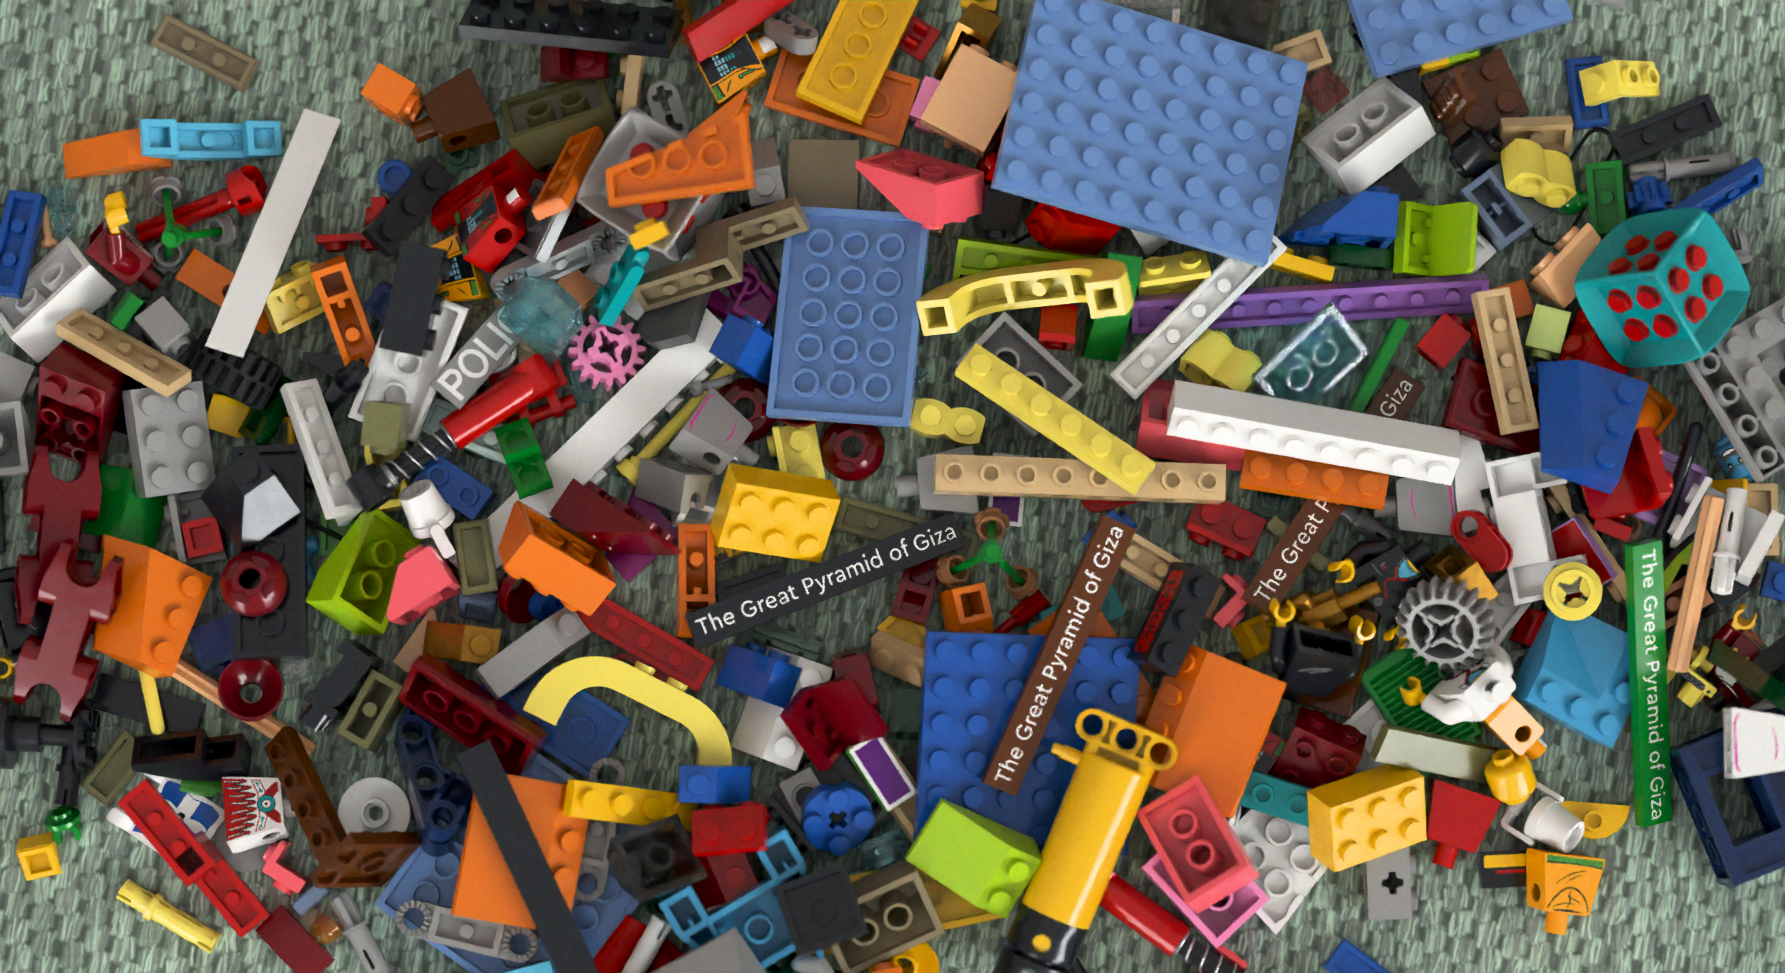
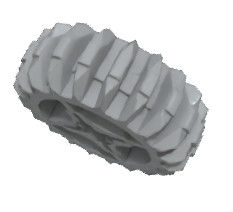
M1437 575L1431 579L1430 583L1422 579L1418 583L1417 588L1411 587L1407 591L1406 597L1399 604L1396 623L1401 628L1398 629L1397 636L1408 638V640L1403 641V649L1414 648L1412 652L1413 659L1423 656L1426 667L1432 661L1438 663L1440 671L1445 668L1446 664H1450L1454 671L1460 667L1461 662L1469 667L1473 664L1475 658L1480 660L1484 656L1485 650L1491 646L1492 635H1494L1496 629L1495 623L1492 622L1495 616L1494 610L1488 609V597L1478 598L1480 593L1479 587L1472 590L1466 588V579L1461 581L1459 585L1454 583L1452 575L1447 577L1445 582H1441ZM1418 614L1424 618L1423 622L1429 627V632L1421 625ZM1463 614L1470 620L1473 632L1467 628L1468 624L1463 620Z

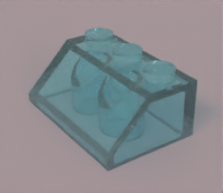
M1328 302L1251 375L1253 389L1258 395L1315 405L1369 351L1335 305Z

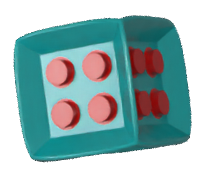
M1700 208L1669 209L1641 214L1625 220L1615 226L1601 240L1583 263L1574 280V290L1579 304L1605 349L1620 365L1633 368L1685 363L1705 355L1724 337L1745 308L1750 296L1747 276L1726 236L1713 217Z

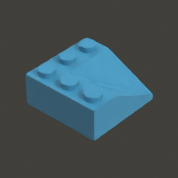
M1549 609L1513 680L1516 684V689L1511 693V696L1516 701L1588 741L1613 748L1631 712L1628 633L1592 615L1581 620L1571 621L1557 617Z

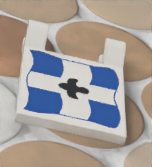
M143 773L160 784L157 790L194 834L202 830L209 839L212 838L225 819L223 808L205 796L179 791L181 779ZM120 807L111 809L107 815L108 821L157 852Z

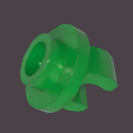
M63 805L56 807L50 812V815L45 820V825L49 831H54L53 839L58 845L63 842V830H71L76 840L81 839L82 825L79 821L82 816L79 809Z

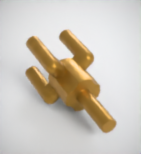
M1374 580L1342 595H1339L1336 589L1331 587L1318 594L1313 590H1306L1288 599L1295 607L1300 624L1330 631V627L1348 620L1347 608L1383 593V589L1379 581ZM1287 599L1283 600L1280 604L1278 613L1286 609ZM1262 613L1267 624L1276 620L1274 615L1270 619Z

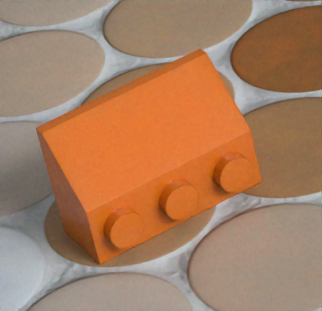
M519 500L515 502L498 548L503 562V569L515 579L522 577L531 582L532 586L539 593L545 596L552 594L559 598L560 602L570 611L577 612L579 610L591 617L616 585L603 551Z

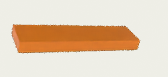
M594 126L569 137L531 211L537 220L569 208L605 138V134L600 126Z

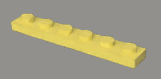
M977 343L955 371L956 377L1132 495L1137 493L1155 468L1156 463Z

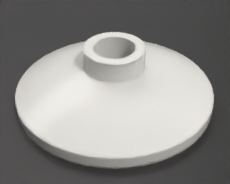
M369 777L357 781L346 790L339 804L338 817L347 835L350 832L363 831L406 832L410 822L411 809L406 794L396 783L385 778ZM374 806L380 807L383 811V815L379 820H373L370 817V810Z

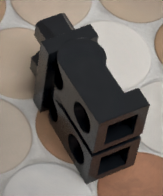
M344 638L336 649L344 657L330 676L322 678L317 683L315 690H309L303 698L310 704L299 717V720L315 732L319 730L324 732L333 720H343L349 711L345 707L354 702L371 670L377 671L384 662L382 658L356 639Z

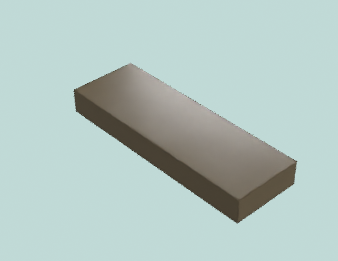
M167 13L149 43L151 46L244 94L261 64L254 57Z

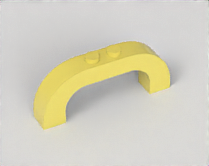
M1089 258L1007 267L972 274L934 288L918 299L916 306L923 336L957 333L971 320L995 312L1088 302L1091 318L1126 315L1133 307L1134 300L1127 267L1123 262L1106 258Z
M582 656L565 661L552 668L537 682L522 708L524 711L556 726L567 702L577 692L593 686L608 687L686 726L696 742V764L732 765L729 738L715 713L700 700L685 693L687 685L671 677H668L665 683L653 677L655 669L637 660L634 666L606 656Z

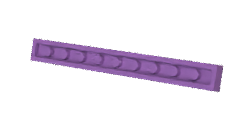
M1486 273L1247 288L1208 329L1442 315L1444 312L1446 314L1474 313L1471 294L1489 290V278ZM1192 292L1136 295L1130 317L1132 334L1152 333Z

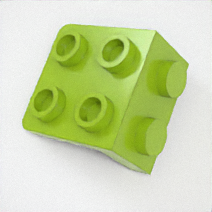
M1411 201L1399 202L1393 273L1419 278L1472 273L1475 267L1478 205L1469 201L1437 206Z

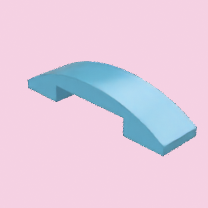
M176 119L139 120L141 156L194 161H230L283 156L280 121L246 120L243 123L176 122Z

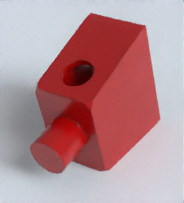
M1431 779L1426 806L1427 839L1438 842L1432 863L1453 869L1459 849L1469 853H1476L1500 807L1501 801Z

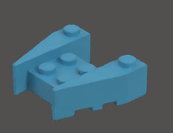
M784 824L767 833L768 851L757 852L770 876L710 912L707 911L690 880L658 897L660 908L681 940L695 949L735 927L764 969L796 950L774 887L806 876L807 872L804 859ZM823 950L815 952L819 959L824 957Z

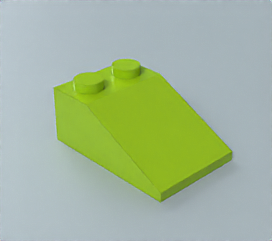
M378 508L370 513H366L363 510L318 570L306 602L356 636L384 634L389 623L386 614L398 565L406 560L403 555L420 545L422 539L415 538L411 531Z
M942 798L905 855V859L962 898L979 908L1005 919L1043 861L1033 838Z

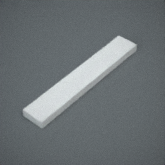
M1273 234L1268 263L1264 267L1227 257L1211 273V276L1206 278L1109 376L1135 401L1287 250V247Z

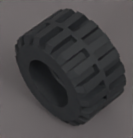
M204 328L184 366L192 370L193 376L254 410H263L284 374L281 367L248 347L243 358L206 347L205 344L212 328Z

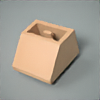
M1586 223L1582 228L1578 229L1574 225L1553 246L1558 252L1555 255L1549 252L1529 272L1534 278L1528 285L1553 308L1564 310L1576 297L1574 290L1575 277L1583 263L1601 242V238L1593 226Z

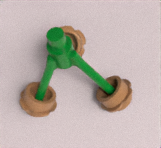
M988 507L984 512L979 511L975 515L974 524L976 525V532L982 539L987 541L981 546L979 554L967 560L959 555H952L950 557L945 555L937 562V577L949 589L960 588V584L965 583L970 575L969 567L980 562L988 565L996 563L1007 573L1005 577L1006 590L1011 593L1013 599L1024 600L1025 597L1034 595L1038 589L1037 581L1039 580V575L1034 569H1028L1021 565L1012 567L1001 556L1002 549L996 541L1004 536L1006 528L1009 527V518L996 507Z

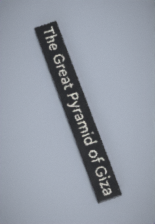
M952 512L691 612L684 617L695 646L699 650L965 547L966 544Z

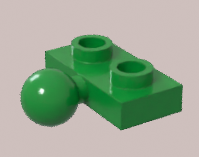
M1623 160L1585 163L1587 192H1582L1576 188L1577 194L1559 210L1566 215H1575L1583 207L1589 206L1590 225L1593 226L1597 234L1609 233L1615 226L1627 220Z

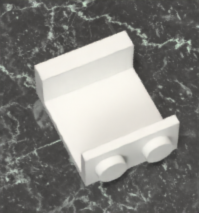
M1706 476L1701 486L1696 483L1693 484L1684 501L1689 504L1684 516L1677 514L1670 525L1667 533L1673 535L1669 545L1673 549L1696 531L1704 495L1720 497L1725 503L1726 494L1710 487L1712 478ZM1746 505L1738 554L1741 557V563L1736 566L1734 580L1747 587L1749 586L1778 534L1785 515L1772 509L1769 516ZM1721 520L1719 524L1714 552H1716L1718 546ZM1713 559L1710 568L1714 569L1715 560Z

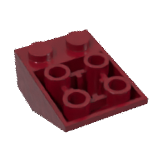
M61 342L40 365L35 446H48V452L80 465L84 452L96 451L98 452L100 470L122 403L121 391H124L126 374L83 350Z
M573 478L549 513L550 516L605 553L679 555L681 553L680 549L671 544L674 536L644 515L634 511L616 497L611 496L590 480L584 486Z

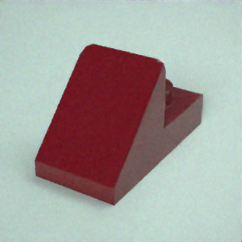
M550 46L540 47L541 83L609 79V52Z

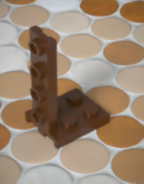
M1501 48L1422 82V86L1431 102L1429 103L1431 114L1437 123L1440 122L1450 146L1473 126L1481 127L1487 131L1489 128L1495 129L1499 127L1500 118L1522 117L1530 113Z
M283 726L264 748L320 866L310 875L315 888L382 887L421 845L416 832L363 831L350 832L347 835L297 731L293 727Z

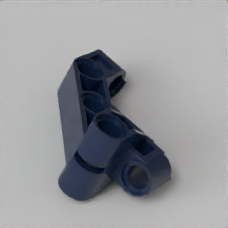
M407 707L396 727L394 747L421 834L420 846L426 854L433 857H441L451 850L462 829H467L473 791L466 778L440 764L433 741V736L439 728ZM406 732H415L420 736V738L417 740H409L406 737H404L403 734ZM426 777L431 779L434 784L422 786L417 782V779Z

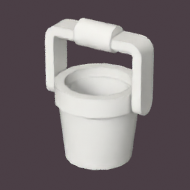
M429 479L418 480L408 485L399 494V499L413 536L420 539L432 536L444 559L456 554L452 541L445 530L455 519V513L451 505L446 503Z
M1537 782L1536 789L1548 796L1537 802L1531 810L1524 827L1525 835L1511 827V824L1520 815L1530 799L1521 804L1507 806V812L1501 820V826L1508 833L1531 847L1536 842H1541L1567 854L1577 846L1583 836L1584 822L1561 805L1565 798Z

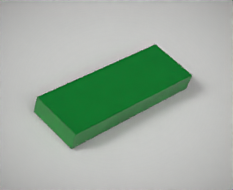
M1396 318L1392 322L1346 409L1347 411L1363 413L1410 325L1409 322L1401 318Z

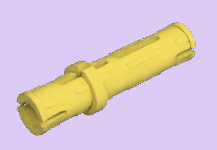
M129 878L116 896V899L142 913V918L148 921L152 919L187 941L197 945L208 954L212 952L222 935L220 932L204 925L199 920L165 901L164 896L160 893L155 895Z

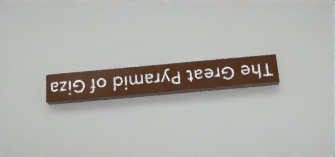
M1395 367L1365 414L1404 420L1425 389V386ZM1307 499L1240 599L1271 619L1273 614L1269 609L1270 601L1276 598L1280 606L1346 505Z
M1100 514L980 780L983 783L1016 797L1136 529Z

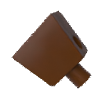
M470 68L425 94L422 102L427 117L409 124L418 144L437 136L444 151L447 153L501 139L496 120Z

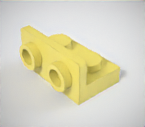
M303 260L293 264L290 267V272L281 276L277 275L264 306L273 333L281 334L325 312L310 271V266L318 263Z
M815 424L801 428L791 426L779 427V425L772 427L773 435L767 436L770 457L777 456L779 471L826 479Z

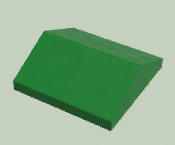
M101 464L99 473L102 494L97 521L86 520L83 534L102 538V535H109L155 549L164 515V504L167 503L168 499L167 495L137 498L133 469Z

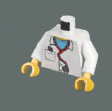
M1493 639L1491 646L1485 650L1484 656L1480 660L1475 658L1473 664L1469 667L1461 662L1460 667L1456 671L1452 670L1427 695L1423 693L1421 683L1416 677L1407 678L1409 687L1412 690H1405L1402 687H1399L1406 705L1416 706L1421 704L1422 710L1445 724L1454 725L1459 722L1483 721L1500 704L1509 700L1511 693L1516 689V684L1511 678L1513 675L1511 657Z

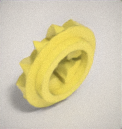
M1568 562L1556 566L1546 576L1542 592L1546 606L1552 613L1559 618L1575 621L1590 616L1597 609L1602 599V584L1598 575L1590 567L1577 562ZM1580 577L1578 590L1586 597V600L1572 598L1570 602L1568 601L1566 605H1563L1566 600V592L1558 585L1559 582L1572 585Z

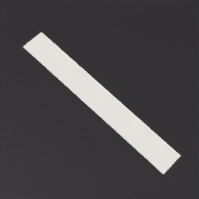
M304 108L205 344L206 347L238 357H244L341 122L340 119Z

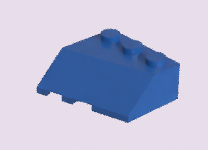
M1371 186L1368 187V191L1357 192L1317 204L1279 235L1278 239L1284 245L1329 248V245L1347 244L1386 249L1396 238L1399 194L1390 193V188Z
M1581 360L1537 362L1536 376L1538 377L1539 389L1537 399L1540 413L1539 446L1541 472L1611 495L1620 479L1649 383Z

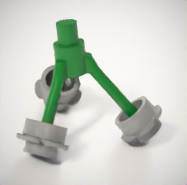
M158 175L151 180V185L147 188L148 195L152 198L153 202L160 207H164L166 229L162 232V241L151 249L154 259L153 266L163 274L167 272L176 273L183 266L182 261L185 259V252L180 245L186 240L207 237L214 246L230 248L233 246V240H236L239 234L237 223L226 213L211 218L207 222L206 229L190 231L184 225L176 223L173 218L172 206L179 202L183 194V187L180 186V179L174 175Z

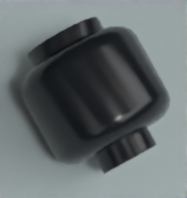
M1473 126L1451 144L1449 161L1460 176L1465 179L1468 177L1476 179L1501 162L1500 152L1502 150L1500 147L1503 145V141L1493 129L1489 128L1486 131L1481 127Z

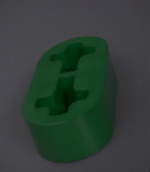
M1332 244L1329 245L1327 264L1355 269L1392 271L1394 251L1356 245Z

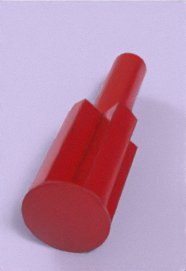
M1037 589L1034 595L1028 596L1009 612L1011 617L998 626L994 633H1008L1018 624L1020 627L1025 625L1046 606L1050 605L1047 597Z

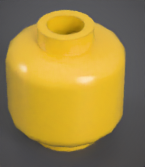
M1502 749L1494 753L1492 759L1484 768L1485 778L1492 796L1508 805H1517L1527 801L1537 786L1536 776L1528 756L1525 754L1518 756L1511 749Z

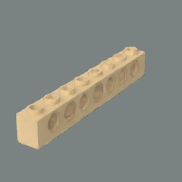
M936 454L933 458L932 494L1221 504L1225 501L1226 464L1155 462L1154 470L1137 493L1132 495L1080 459Z

